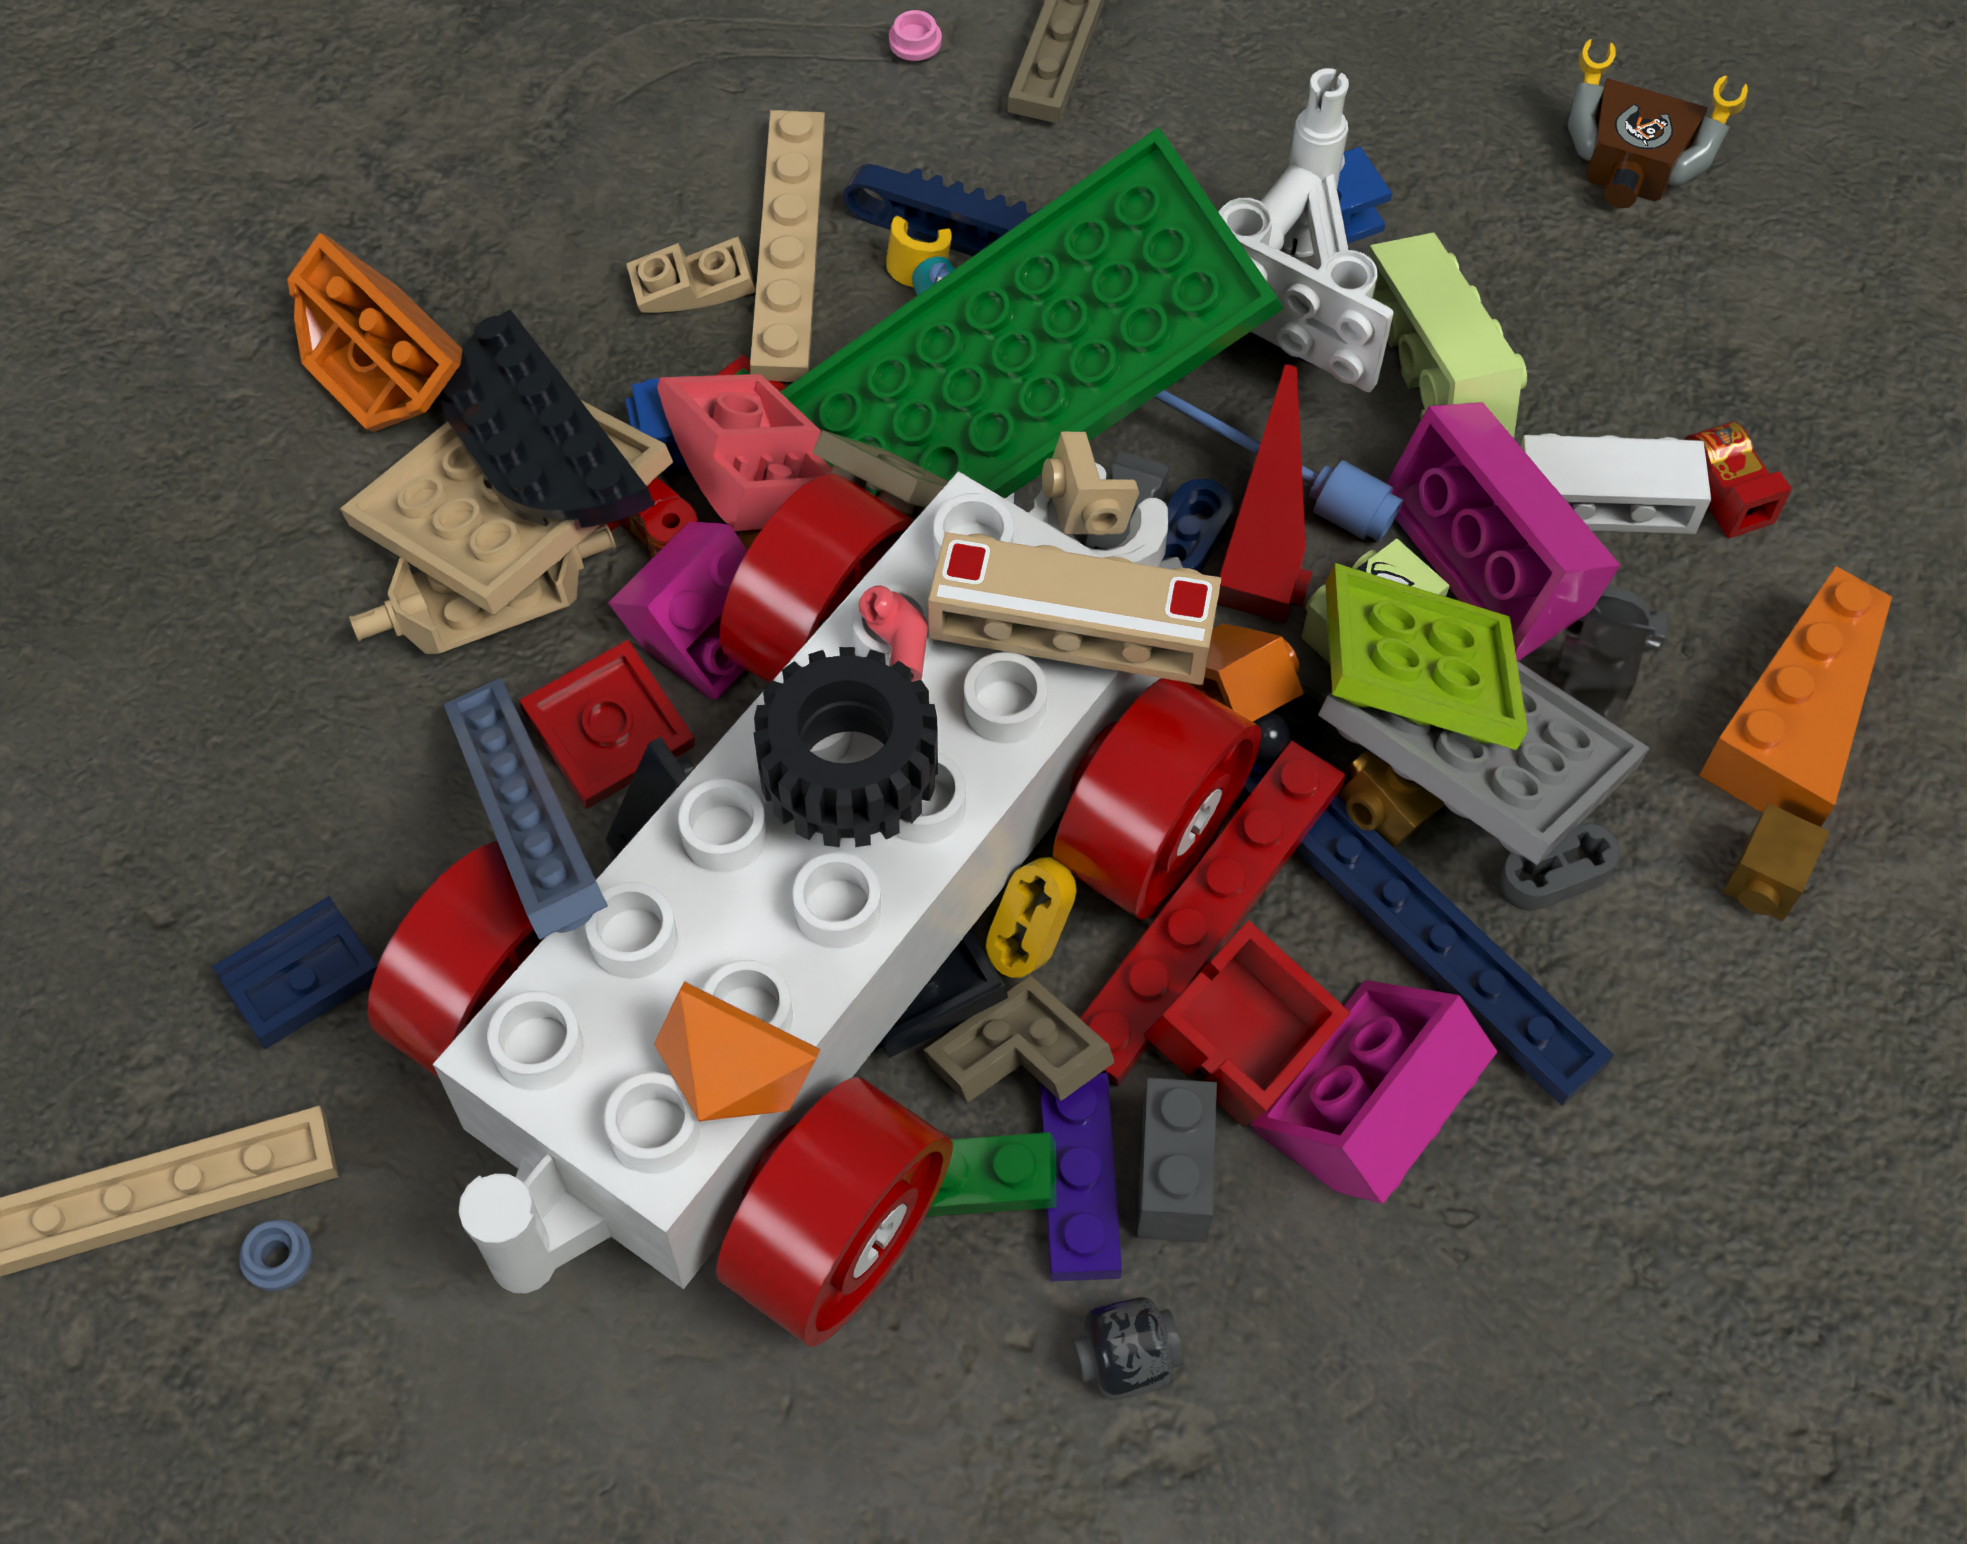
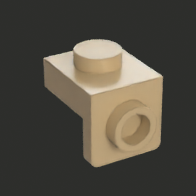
M1061 432L1053 457L1047 458L1043 465V492L1047 498L1053 499L1062 533L1105 535L1121 534L1126 530L1139 495L1137 483L1135 480L1100 479L1086 432Z

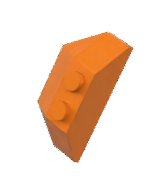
M322 233L317 235L287 278L289 294L295 298L294 323L301 364L365 429L375 432L426 413L460 366L463 349L396 284Z

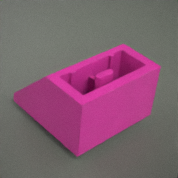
M689 522L608 603L646 652L707 698L716 700L745 670V668L730 660L724 654L720 644V622L728 591L748 550L730 524Z

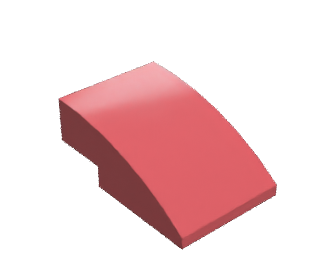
M761 374L659 378L657 387L659 396L683 459L714 510L726 524H730L734 531L762 529L777 509L794 492L814 478L831 473L832 467L821 457L812 453L821 430Z

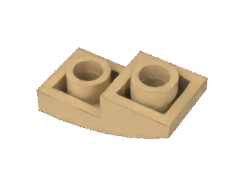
M738 236L688 256L684 254L679 243L626 263L637 306L641 312L661 313L697 309L738 299L756 292V284L748 257Z

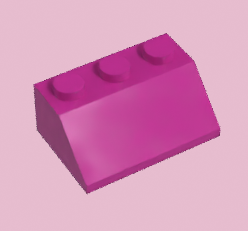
M1364 980L1344 1005L1351 1014L1268 1110L1252 1121L1250 1126L1258 1136L1335 1192L1384 1204L1390 1194L1401 1184L1405 1174L1430 1141L1440 1132L1442 1125L1466 1093L1476 1084L1481 1073L1496 1055L1497 1050L1460 995Z

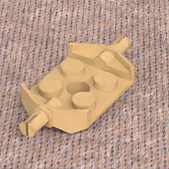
M607 524L596 528L564 555L559 562L551 566L495 615H492L423 571L412 574L407 560L402 557L399 558L387 593L390 600L384 601L385 605L355 616H349V619L359 642L362 639L394 628L397 636L405 635L425 654H440L570 606L577 599L579 570L584 569L582 559L609 549H615L616 545Z

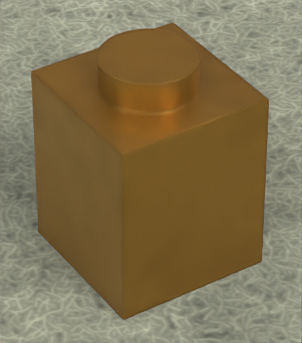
M1768 803L1751 831L1722 893L1739 900L1745 908L1754 913L1771 915L1784 921L1802 894L1830 831Z

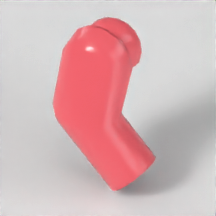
M878 585L867 589L860 598L859 612L866 619L869 628L891 647L889 666L891 667L897 661H900L911 669V682L921 680L928 633L926 618L899 593L891 592L885 586Z

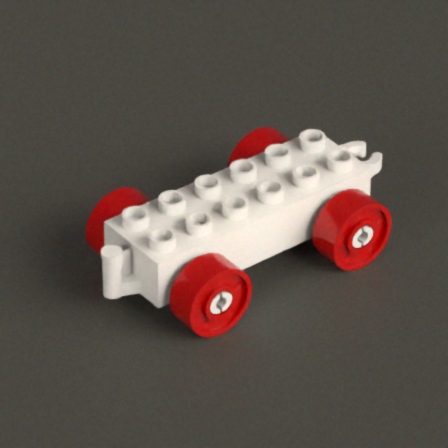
M1095 463L1100 479H1106L1105 469L1100 464ZM958 471L915 520L845 477L836 473L824 474L807 482L794 492L771 516L747 551L734 576L724 603L720 622L721 648L730 660L768 684L771 680L784 683L782 669L794 661L801 667L808 665V654L824 650L826 657L840 656L839 647H855V656L867 657L870 649L884 653L886 665L889 666L891 647L869 628L866 619L861 616L859 612L860 598L867 589L873 586H885L891 592L899 593L924 615L928 623V599L945 532L962 535L984 534L998 541L1034 547L1038 545H1051L1065 552L1100 558L1117 556L1128 559L1133 563L1159 567L1166 549L1168 508L1162 500L1157 498L1143 500L1137 506L1130 520L1129 534L1126 540L1116 547L1098 550L1082 545L1074 538L1073 534L1062 533L1053 499L1047 498L1044 495L1043 488L1034 500V508L1028 513ZM928 624L921 680L929 690V704H935L937 713L938 775H935V790L931 800H922V814L912 824L904 819H900L899 834L887 840L881 832L870 835L871 845L855 847V838H841L839 848L824 845L823 834L817 832L810 840L801 837L795 833L794 819L783 824L774 815L772 801L766 802L761 789L753 732H756L754 724L757 705H765L762 692L596 879L608 907L594 913L590 920L581 927L564 933L554 932L539 940L525 912L498 841L485 844L462 857L424 892L397 928L382 955L373 977L367 1013L370 1026L376 1034L441 1080L463 1129L518 1168L516 1177L509 1174H492L481 1178L479 1175L468 1184L460 1198L459 1215L462 1226L477 1244L494 1279L502 1288L513 1293H529L538 1290L550 1280L556 1268L612 1237L684 1289L724 1239L716 1269L717 1278L720 1283L809 1347L817 1346L832 1337L857 1313L874 1293L910 1243L942 1185L953 1152V1142L950 1137L865 1079L853 1077L854 1074L1063 812L1064 815L1053 846V859L1067 867L1075 879L1138 919H1146L1157 912L1175 894L1196 867L1228 818L1256 760L1261 743V728L1187 682L929 639ZM841 732L822 739L810 751L827 761L853 763L871 757L884 744L864 733ZM684 981L821 1049L789 1111L698 1121L654 1045Z

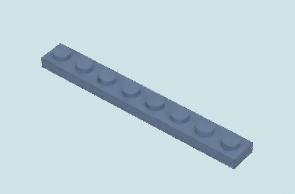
M500 677L444 703V707L525 912L540 940L554 932L564 933L581 927L590 920L594 913L608 907L515 705Z

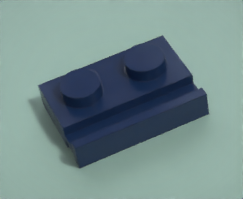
M328 896L213 965L212 968L263 1048L267 1049L371 985L377 965L346 919L339 912L331 897Z

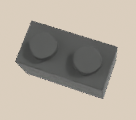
M1147 1078L1141 1118L1137 1238L1206 1243L1214 1210L1217 1082Z

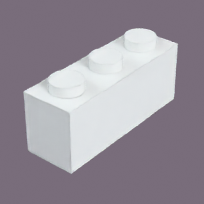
M1547 433L1524 435L1520 446L1591 531L1696 534L1711 501L1704 441L1679 440L1672 437L1660 439L1619 438L1612 435L1574 437Z

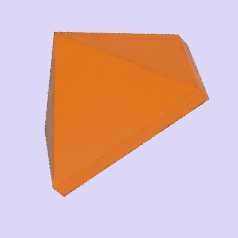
M685 981L654 1042L656 1049L699 1122L789 1111L821 1050Z

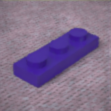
M1108 1073L1098 1074L1062 1101L1056 1098L1042 1083H1039L1042 1133L1051 1132L1056 1141V1208H1046L1050 1281L1120 1279L1122 1264Z

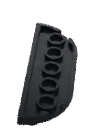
M511 309L499 316H491L478 323L474 330L475 334L461 347L463 350L460 366L440 392L443 413L457 440L501 503L516 516L534 524L547 526L549 524L547 518L578 519L581 528L618 521L654 506L655 503L646 484Z

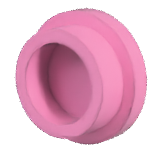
M911 10L900 14L889 31V46L898 57L905 60L920 61L928 59L939 51L942 44V33L939 26L936 24L935 19L924 11Z

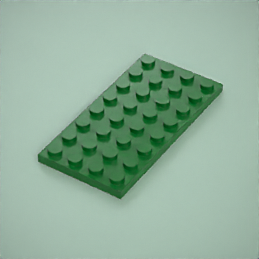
M1157 127L780 391V393L821 431L824 430L886 449L947 481H950L959 471L1005 499L1042 474L1044 462L1047 458L1053 457L1061 432H1086L1088 441L1092 440L1284 308L1277 295L1160 127ZM824 460L833 468L834 464ZM865 486L866 491L876 497L879 496L880 492ZM913 511L912 514L905 513L915 520L920 515L916 511Z

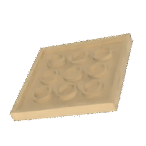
M582 401L646 486L673 463L666 444ZM448 421L340 508L350 527L400 558L403 557L413 566L492 615L497 614L508 603L512 602L523 590L600 526L581 528L578 519L547 518L549 524L542 526L513 514L493 492L457 440Z

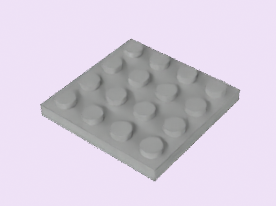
M1517 662L1528 732L1517 750L1494 743L1482 744L1464 734L1434 725H1419L1404 716L1374 707L1355 706L1344 698L1332 695V692L1327 696L1318 714L1335 726L1344 738L1353 743L1361 744L1389 763L1399 776L1415 781L1443 800L1453 813L1469 818L1498 838L1507 850L1516 855L1526 857L1536 865L1639 767L1650 749L1520 662Z

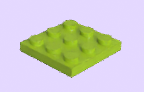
M1334 563L1325 582L1332 695L1344 698L1355 706L1374 707L1404 716L1419 725H1434L1461 733L1482 744L1494 743L1517 750L1528 732L1510 616Z

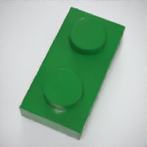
M1051 1132L951 1139L953 1142L951 1161L942 1185L925 1217L1056 1208V1141Z

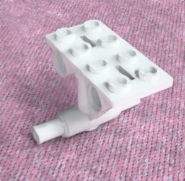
M1324 68L1316 71L1310 79L1308 105L1299 114L1295 123L1288 168L1261 201L1252 198H1237L1230 200L1218 212L1277 295L1284 308L1250 332L1281 347L1289 355L1300 357L1331 373L1343 383L1352 384L1365 392H1371L1378 382L1393 318V310L1372 299L1378 276L1377 267L1373 260L1364 253L1348 250L1337 186L1340 171L1345 164L1343 154L1348 133V122L1342 112L1345 96L1349 88V81L1346 75L1341 73L1337 79L1336 90H1334L1333 83L1336 70ZM1295 239H1297L1295 256L1309 257L1314 254L1316 269L1280 251L1282 246L1284 245L1285 250L1290 254L1294 248Z

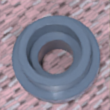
M286 1220L264 1222L250 1231L241 1246L239 1254L241 1270L247 1280L259 1289L265 1291L287 1289L299 1282L307 1273L313 1257L312 1244L304 1230L293 1222ZM279 1248L289 1249V1256L283 1264L278 1267L267 1266V1258L271 1252Z

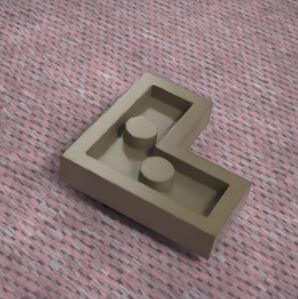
M1031 975L1007 991V999L968 1018L924 1049L930 1067L966 1103L976 1098L1021 1065L1056 1098L1062 1101L1115 1063L1109 1044Z

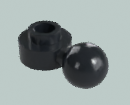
M1301 684L1304 694L1253 721V723L1261 728V743L1256 761L1269 762L1277 759L1291 740L1298 745H1312L1318 742L1329 722L1318 715L1326 699L1316 690Z

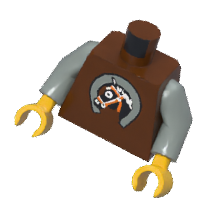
M1589 39L1578 58V65L1584 73L1583 83L1577 82L1568 121V130L1578 155L1587 160L1586 178L1591 183L1605 187V200L1610 205L1622 209L1634 205L1637 197L1651 201L1661 200L1670 185L1681 186L1708 170L1730 126L1725 125L1728 117L1739 113L1745 107L1748 93L1747 84L1745 83L1738 99L1725 101L1721 98L1720 94L1726 86L1728 76L1725 75L1719 78L1714 85L1712 98L1714 110L1709 118L1705 116L1708 107L1609 78L1606 79L1604 86H1599L1601 75L1610 68L1615 58L1616 48L1610 42L1605 56L1606 61L1595 63L1588 56V49L1592 40Z

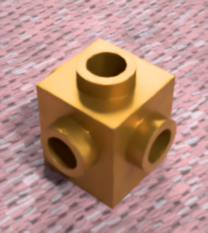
M1368 749L1346 768L1345 771L1352 780L1337 794L1346 803L1347 813L1357 826L1366 831L1375 830L1393 848L1397 847L1425 824L1445 805L1443 800L1415 781L1399 776L1389 763Z

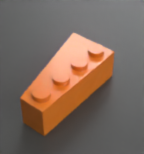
M1836 566L1719 737L1699 776L1763 813L1769 803L1822 827L1836 804L1892 596Z

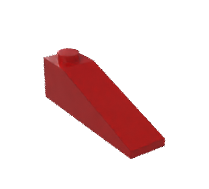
M1287 364L1284 366L1219 576L1221 577V584L1217 605L1282 623L1287 622L1292 604L1303 607L1313 571L1303 569L1306 541L1297 367Z

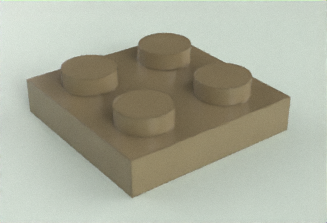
M824 430L821 431L812 452L834 464L831 473L839 474L865 489V486H868L880 492L878 498L908 514H912L913 511L921 514L949 482L886 449Z

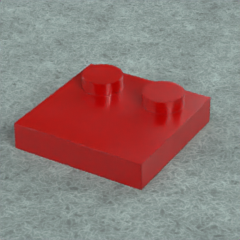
M629 640L622 642L519 700L521 711L586 809L630 785L649 742L661 736L675 758L695 747V737Z

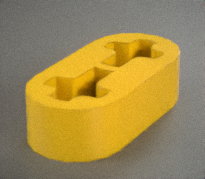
M1052 857L1038 858L1016 870L1010 878L986 941L988 957L1001 974L1011 978H1022L1045 965L1051 958L1074 904L1077 891L1075 878L1071 871L1059 861L1054 860ZM1042 878L1046 882L1044 893L1051 899L1035 908L1041 888L1033 881ZM1027 928L1021 947L1028 954L1022 957L1017 953L1019 943L1011 936Z

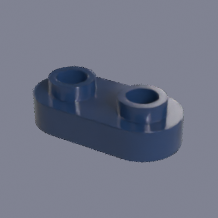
M1194 479L1182 484L1176 490L1167 504L1168 534L1165 555L1162 561L1167 560L1166 558L1178 557L1182 560L1180 562L1183 568L1193 569L1201 573L1230 524L1233 502L1230 493L1224 486L1209 479ZM1202 514L1207 516L1209 519L1199 520L1197 517L1193 515Z

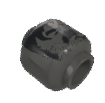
M1138 1297L1095 1307L1085 1316V1336L1072 1340L1076 1365L1082 1382L1095 1379L1098 1389L1109 1400H1120L1161 1390L1172 1381L1173 1368L1183 1365L1180 1338L1172 1313L1169 1309L1159 1311L1155 1303L1147 1297Z

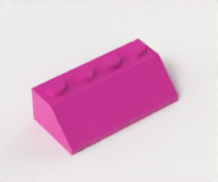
M1483 402L1428 406L1386 483L1393 487L1392 494L1403 499V504L1395 519L1440 577L1450 585L1449 588L1459 601L1510 616L1518 662L1588 614L1621 565Z

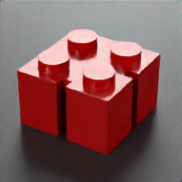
M1248 920L1217 952L1143 1036L1187 1076L1191 1075L1198 1068L1207 1076L1203 1081L1217 1082L1216 1103L1244 1128L1268 1110L1351 1012Z

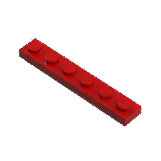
M1292 740L1081 1016L1080 1019L1110 1046L1115 1063L1101 1072L1108 1073L1109 1081L1119 1087L1151 1044L1143 1034L1225 945L1344 786L1345 773Z

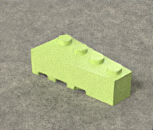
M1434 232L1370 245L1369 258L1375 263L1378 275L1372 299L1393 310V318L1387 341L1390 348L1398 346L1399 360L1402 368L1401 374L1408 389L1420 388L1421 399L1425 408L1421 411L1420 418L1422 419L1428 406L1483 402L1514 438L1520 390L1524 389L1527 384L1525 362L1520 354H1514L1503 336L1500 323L1496 319H1491L1481 304L1480 295L1476 287L1473 285L1469 286L1459 270L1455 255L1446 251Z

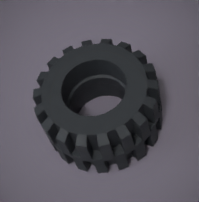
M839 647L840 656L826 657L824 650L808 654V665L801 667L794 661L782 669L784 683L771 680L763 691L765 705H757L754 715L756 732H753L761 789L766 802L772 801L774 815L783 824L794 819L795 833L801 837L810 840L817 832L823 834V841L826 846L840 848L841 838H855V847L871 845L870 835L881 832L887 840L899 834V820L904 819L912 824L922 814V800H931L935 790V775H938V725L935 704H929V690L923 681L911 682V669L900 661H897L891 667L886 665L884 653L870 649L867 657L855 656V647ZM841 732L864 733L884 744L871 757L853 763L827 761L810 751L822 739Z

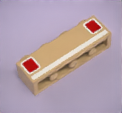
M945 532L928 599L929 639L1203 685L1221 577L1203 575L1189 568L1167 569L1137 564L1117 556L1100 558L1070 553L1051 545H1038L1034 547L998 541L984 534L962 535Z

